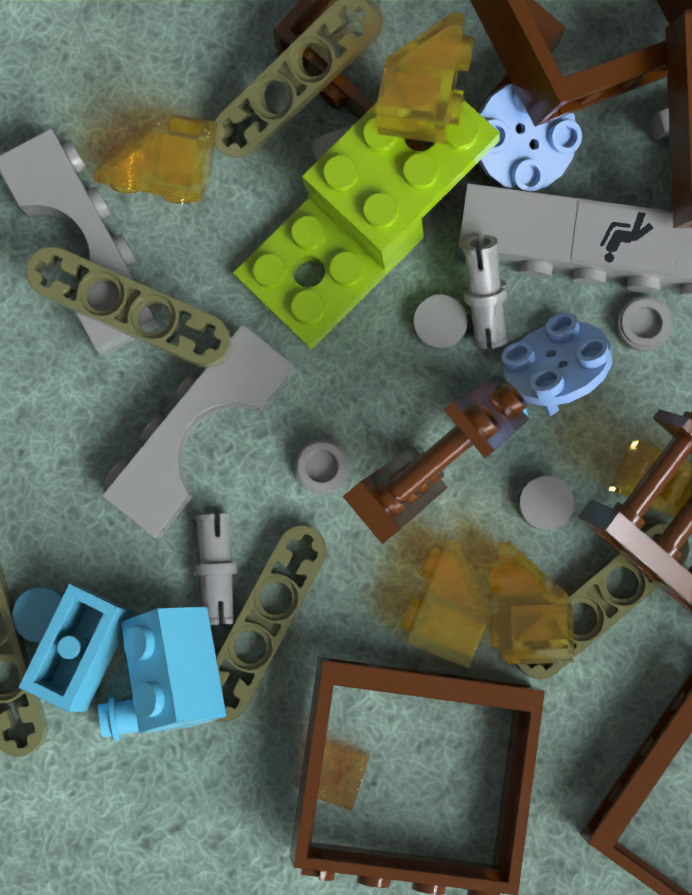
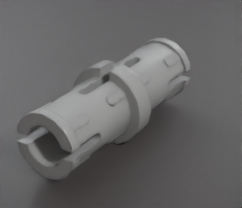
M479 235L467 238L462 243L468 284L465 285L463 290L464 300L466 304L471 306L474 345L482 349H487L486 336H489V329L492 349L501 347L508 341L503 301L507 298L506 282L500 279L497 252L498 240L490 235H484V247H481V254Z
M230 514L195 515V521H197L199 565H193L194 576H199L200 607H207L210 625L235 623L232 574H237V563H231Z

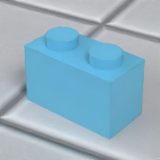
M69 584L19 688L67 712H87L123 637L121 621L132 618L135 611L88 588Z
M207 607L157 608L121 621L124 650L127 657L133 705L139 733L189 728L227 717Z

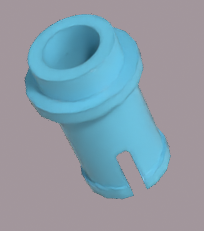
M113 696L109 697L108 703L98 705L102 737L113 736L114 741L121 740V734L139 732L133 699L117 701L116 697Z

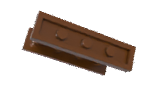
M495 377L455 400L444 409L456 426L427 451L419 454L414 447L408 449L360 481L343 498L382 544L385 543L448 488L441 479L444 477L443 470L473 445L486 458L530 420L523 412L527 408L526 401L509 382L505 381L500 385Z
M659 409L653 419L673 436L671 441L623 504L617 502L613 508H610L591 499L578 518L692 614V566L686 570L678 563L682 556L679 549L692 533V495L661 536L654 535L652 538H649L640 530L645 524V521L642 519L643 515L688 455L692 454V412L685 411L681 416Z

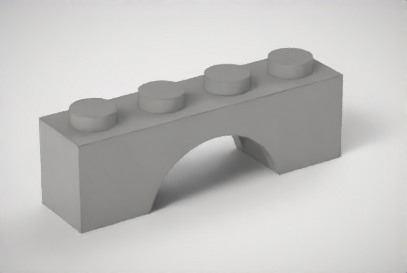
M51 128L0 155V172L18 206L29 218L55 217L75 225L83 232L87 240L91 262L136 281L128 266L136 263L137 260L122 233L114 237L111 236L103 219L112 214L96 186L89 190L85 188L78 173L87 168L71 139L62 144ZM147 280L141 283L151 288ZM99 282L94 285L89 294L90 305L98 311L110 310L119 300V289L112 282ZM151 304L145 307L140 314V326L147 333L161 327L154 315L155 312L162 309L160 304ZM76 313L94 348L103 357L137 340Z
M243 324L235 334L228 330L232 345L226 359L215 367L206 368L200 376L196 372H192L174 394V397L179 401L166 418L158 414L147 425L139 437L144 443L132 460H129L126 456L119 460L104 480L110 487L102 497L153 538L160 539L194 497L186 482L183 471L184 448L194 428L206 417L225 409L242 408L263 413L296 372L294 365ZM216 341L211 349L217 350L220 343Z

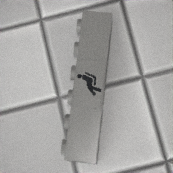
M467 183L462 201L455 258L465 259L462 243L467 238L479 235L481 254V247H484V235H490L498 240L499 264L520 267L519 273L526 277L551 278L553 271L574 274L573 281L575 283L589 286H603L606 284V279L625 281L627 282L628 290L640 293H658L660 286L681 289L680 296L692 300V228H673L672 211Z

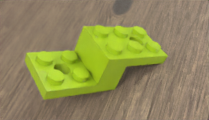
M419 60L302 176L309 198L233 272L235 278L311 351L424 239L422 218L500 141V132ZM423 127L432 130L437 136L435 144L425 151H415L408 147L405 143L406 136L415 128ZM306 262L319 263L325 269L322 281L313 287H304L295 281L297 269Z

